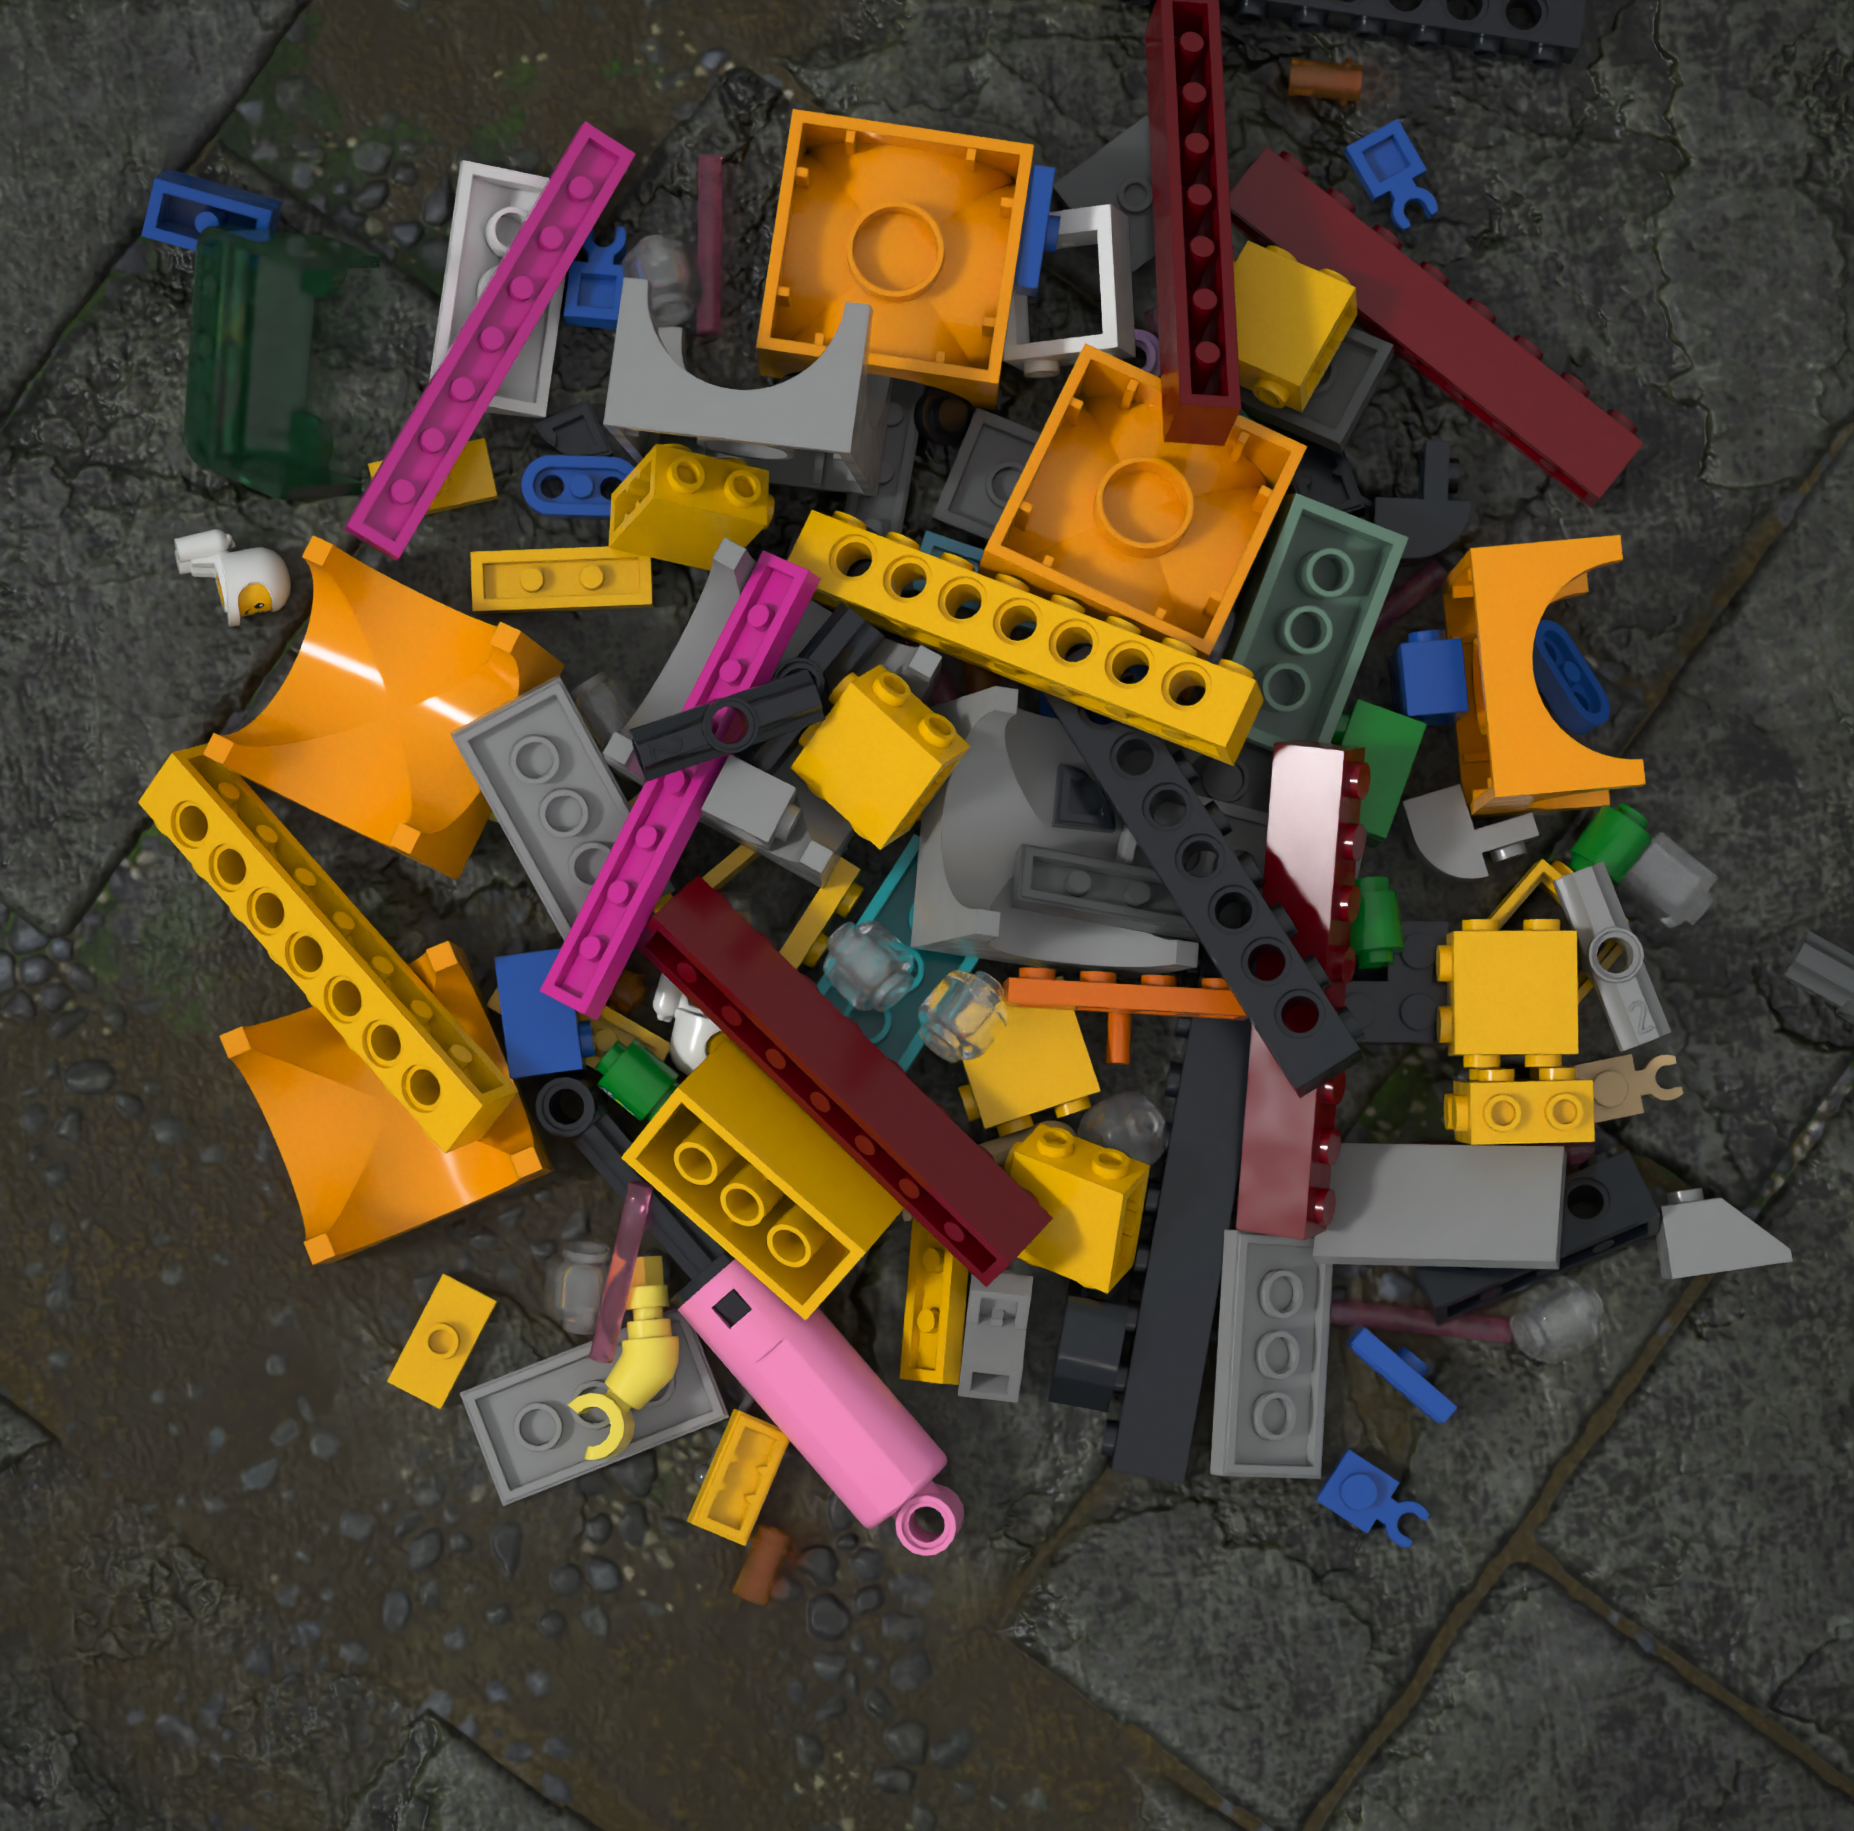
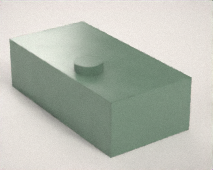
M1297 493L1283 497L1221 658L1236 662L1249 669L1254 674L1253 679L1257 681L1264 698L1245 740L1246 742L1272 752L1274 751V743L1296 739L1324 743L1331 742L1409 537Z

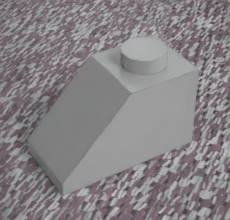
M1702 1188L1666 1193L1667 1204L1657 1206L1660 1212L1659 1233L1655 1235L1662 1278L1677 1279L1793 1261L1789 1247L1724 1199H1704Z

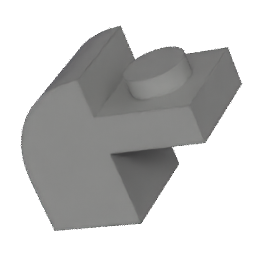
M1460 784L1402 801L1397 807L1404 835L1413 856L1428 872L1450 882L1472 883L1482 881L1489 876L1483 855L1490 853L1492 862L1498 863L1526 854L1528 852L1524 842L1531 841L1539 836L1532 812L1474 830Z
M1004 1270L985 1287L973 1274L971 1275L958 1396L1018 1403L1033 1276L1019 1275L1012 1271Z

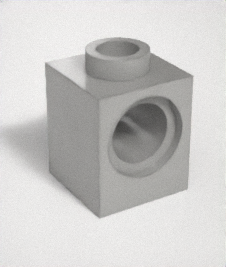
M729 754L701 811L704 820L770 852L776 838L784 842L788 840L797 824L802 809L794 805L797 799L796 787Z

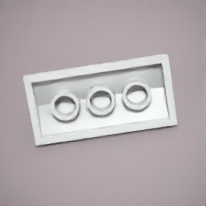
M465 160L461 161L429 382L549 178ZM565 276L487 407L486 413L541 419L546 417Z

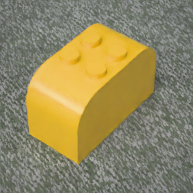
M730 1038L718 1045L677 1087L621 1157L622 1160L805 1321L904 1209L893 1196Z

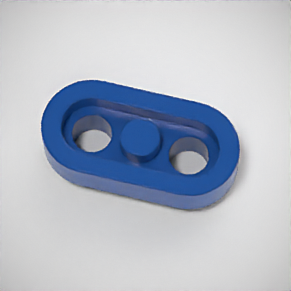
M546 455L535 459L524 471L521 481L522 493L530 508L544 517L610 520L611 500L602 496V488L607 482L612 480L622 483L634 467L628 461L618 457ZM550 479L561 480L564 483L562 494L557 498L544 496L542 488L546 481Z
M1551 620L1540 621L1535 634L1532 654L1535 683L1548 702L1555 721L1561 727L1575 734L1585 735L1608 720L1610 714L1608 698L1565 629Z

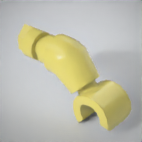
M662 1256L622 1259L626 1310H633L634 1321L627 1322L628 1340L622 1341V1354L605 1380V1384L609 1387L605 1394L588 1393L576 1397L568 1404L577 1414H587L591 1409L598 1407L605 1411L610 1420L611 1428L607 1439L600 1445L587 1446L584 1459L606 1460L618 1456L627 1449L634 1436L635 1427L630 1409L632 1407L636 1410L642 1409L674 1377L679 1359V1336H672L671 1318H663V1307H669L668 1285H664Z

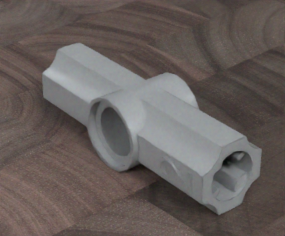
M1604 862L1552 881L1571 931H1577V946L1580 951L1581 968L1593 983L1619 1051H1625L1671 1033L1643 962L1644 952L1642 944L1637 936L1631 932ZM1605 940L1615 941L1625 951V965L1619 973L1607 972L1598 962V948Z

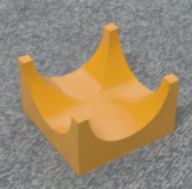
M793 109L756 343L761 376L783 378L790 373L804 371L821 356L834 338L843 316L845 303L869 304L873 309L867 374L893 377L933 386L966 399L971 403L972 407L996 410L1034 145Z
M1085 343L987 543L977 573L991 579H995L999 573L1011 576L1026 584L1030 588L1029 593L1049 601L1052 595L1066 597L1081 605L1085 609V615L1104 622L1108 616L1121 618L1141 630L1140 636L1158 643H1162L1163 638L1166 637L1176 639L1192 647L1197 652V658L1207 661L1307 446L1239 414L1224 446L1164 442L1161 378ZM1194 686L1185 688L1178 697L1188 701Z
M313 535L302 555V558L306 560L310 567L313 578L312 611L307 632L294 665L277 694L251 723L232 734L218 735L213 733L203 755L262 788L458 881L492 813V809L457 748L450 732L557 675L560 676L565 665L522 631L503 622H499L498 626H494L452 609L391 579L345 553L335 545Z
M1621 535L1470 548L1441 583L1446 639L1462 638L1469 711L1455 723L1460 785L1471 819L1525 815L1531 812L1538 814L1601 808L1602 805L1610 806L1609 790L1642 787L1646 784L1643 759H1622L1606 756L1579 744L1566 734L1545 708L1538 693L1533 672V644L1537 627L1545 609L1558 601L1586 595L1589 592L1587 572L1606 565L1620 563L1623 560Z
M449 940L426 949V952L421 957L409 963L408 966L519 1091L483 1138L445 1154L436 1143L432 1142L424 1134L419 1123L398 1099L387 1092L383 1082L363 1059L347 1046L342 1035L321 1011L314 1006L268 1022L241 1026L219 1036L228 1059L238 1067L253 1092L277 1143L300 1206L306 1235L303 1243L312 1265L332 1264L555 1171L518 1080H513L509 1077L506 1051L464 949Z

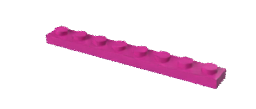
M586 121L579 127L343 528L345 531L394 561L400 558L636 155L634 152Z
M763 550L682 711L705 704L714 698L725 697L769 682L821 578L810 570ZM723 707L718 710L712 719V732L723 743H730L736 740L742 730V719L738 712L729 707ZM729 754L645 782L540 992L592 1019L598 1020L702 815L701 808Z

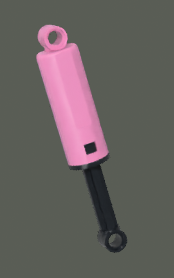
M580 1071L564 1074L546 1083L538 1093L535 1104L537 1118L543 1128L553 1135L565 1137L571 1145L575 1144L691 1279L670 1300L674 1307L865 1528L873 1529L891 1516L896 1521L898 1538L902 1545L912 1553L929 1556L936 1555L945 1550L962 1528L965 1516L963 1504L958 1495L948 1487L935 1484L932 1481L947 1464V1456L819 1307L805 1321L621 1159L635 1140L611 1113L612 1108L608 1105L607 1093L596 1085L600 1080L592 1074ZM568 1088L576 1091L583 1099L584 1112L580 1119L576 1120L568 1117L561 1109L560 1097L564 1089ZM926 1506L935 1508L944 1519V1530L936 1533L925 1531L917 1522L916 1510Z

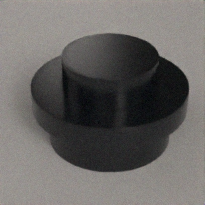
M936 387L928 390L918 400L914 409V423L918 432L928 441L939 446H949L960 442L965 437L971 422V410L968 401L954 393Z

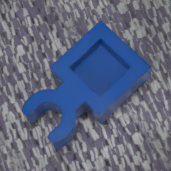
M1398 119L1345 148L1344 154L1372 204L1386 196L1389 197L1392 203L1390 219L1392 225L1399 233L1403 235L1411 227L1409 220L1404 214V207L1408 204L1421 206L1429 220L1436 216L1438 206L1434 196L1426 189L1417 187L1414 183L1415 180L1425 175L1427 169Z
M617 226L614 242L607 247H600L594 243L595 233L593 227L582 245L584 256L588 262L573 261L569 269L564 308L565 325L616 330L624 277L631 278L630 266L616 265L623 260L627 253L626 232L624 227Z
M1346 1448L1314 1498L1365 1533L1369 1532L1376 1519L1383 1523L1384 1531L1388 1538L1397 1545L1409 1548L1413 1541L1399 1532L1397 1528L1399 1517L1405 1513H1414L1418 1518L1426 1521L1430 1516L1428 1511L1415 1501H1395L1392 1499L1391 1496L1400 1482L1348 1448Z

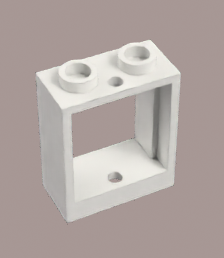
M1111 204L1049 212V215L1061 216L1056 249L1098 244L1103 334L1030 343L1027 296L1018 295L1013 290L1003 361L1024 371L1025 377L1048 378L1059 375L1061 366L1075 365L1085 343L1118 359L1136 358L1128 216Z

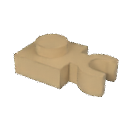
M1632 1054L1570 1066L1576 1067V1078L1593 1080L1594 1123L1644 1113L1642 1095H1648L1658 1101H1668L1676 1099L1683 1094L1682 1087L1663 1089L1656 1082V1072L1660 1067L1677 1063L1676 1057L1673 1055L1653 1057L1644 1064L1642 1070L1635 1071Z

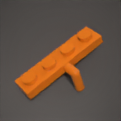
M1019 968V978L1009 977L1003 983L1002 1006L1108 1012L1105 1062L1107 1064H1130L1132 1014L1230 1020L1248 1019L1222 978L1201 979V988L1177 987L1176 976L1141 975L1140 985L1116 984L1117 974L1112 972L1081 971L1080 981L1055 980L1056 970Z

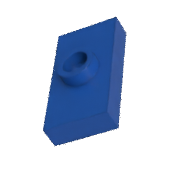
M1034 165V168L1030 170L1013 290L1018 295L1037 297L1043 252H1056L1061 216L1049 215L1055 178V168Z
M1358 1326L1345 1341L1347 1343L1346 1347L1432 1421L1438 1424L1445 1423L1458 1408L1423 1378L1430 1368L1403 1345L1394 1353L1368 1329L1362 1326Z

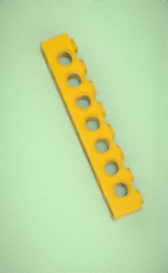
M811 510L787 561L810 570L821 578L811 598L813 602L835 610L843 602L873 626L1234 766L1264 701L1258 683L1253 679L1254 674L1246 667L1226 659H1221L1218 665L1197 658V652L1192 647L1176 639L1166 637L1163 638L1162 643H1158L1140 636L1141 630L1138 627L1118 617L1108 616L1104 622L1085 615V609L1081 605L1066 597L1052 595L1050 601L1029 593L1030 588L1026 584L1011 576L999 573L995 579H991L974 572L975 567L970 562L954 554L944 552L940 559L920 551L921 547L919 544L899 533L888 532L886 537H882L866 531L867 526L862 521L847 513L834 511L832 517ZM861 559L872 560L869 569L864 574L856 577L847 576L850 566ZM914 580L926 581L925 588L917 596L911 598L900 597L903 588L908 583ZM968 601L981 602L980 609L974 616L967 619L955 618L956 611L962 604ZM1023 622H1034L1037 624L1035 631L1028 638L1019 641L1009 639L1012 630L1018 624ZM1079 643L1093 645L1090 654L1085 659L1078 662L1064 660L1067 651L1072 646ZM1137 664L1149 667L1148 673L1141 681L1134 684L1120 682L1122 673L1128 667ZM1200 686L1206 689L1202 699L1194 705L1182 706L1176 703L1180 692L1187 687Z
M208 743L172 752L138 801L139 805L153 819L157 829L174 843L192 864L194 871L209 883L229 906L234 917L244 923L268 951L270 958L286 971L306 994L310 1004L321 1011L342 1035L347 1046L363 1059L383 1082L387 1092L398 1099L419 1123L424 1134L432 1142L436 1143L446 1154L482 1139L519 1092L518 1089L245 780L235 772L203 755Z

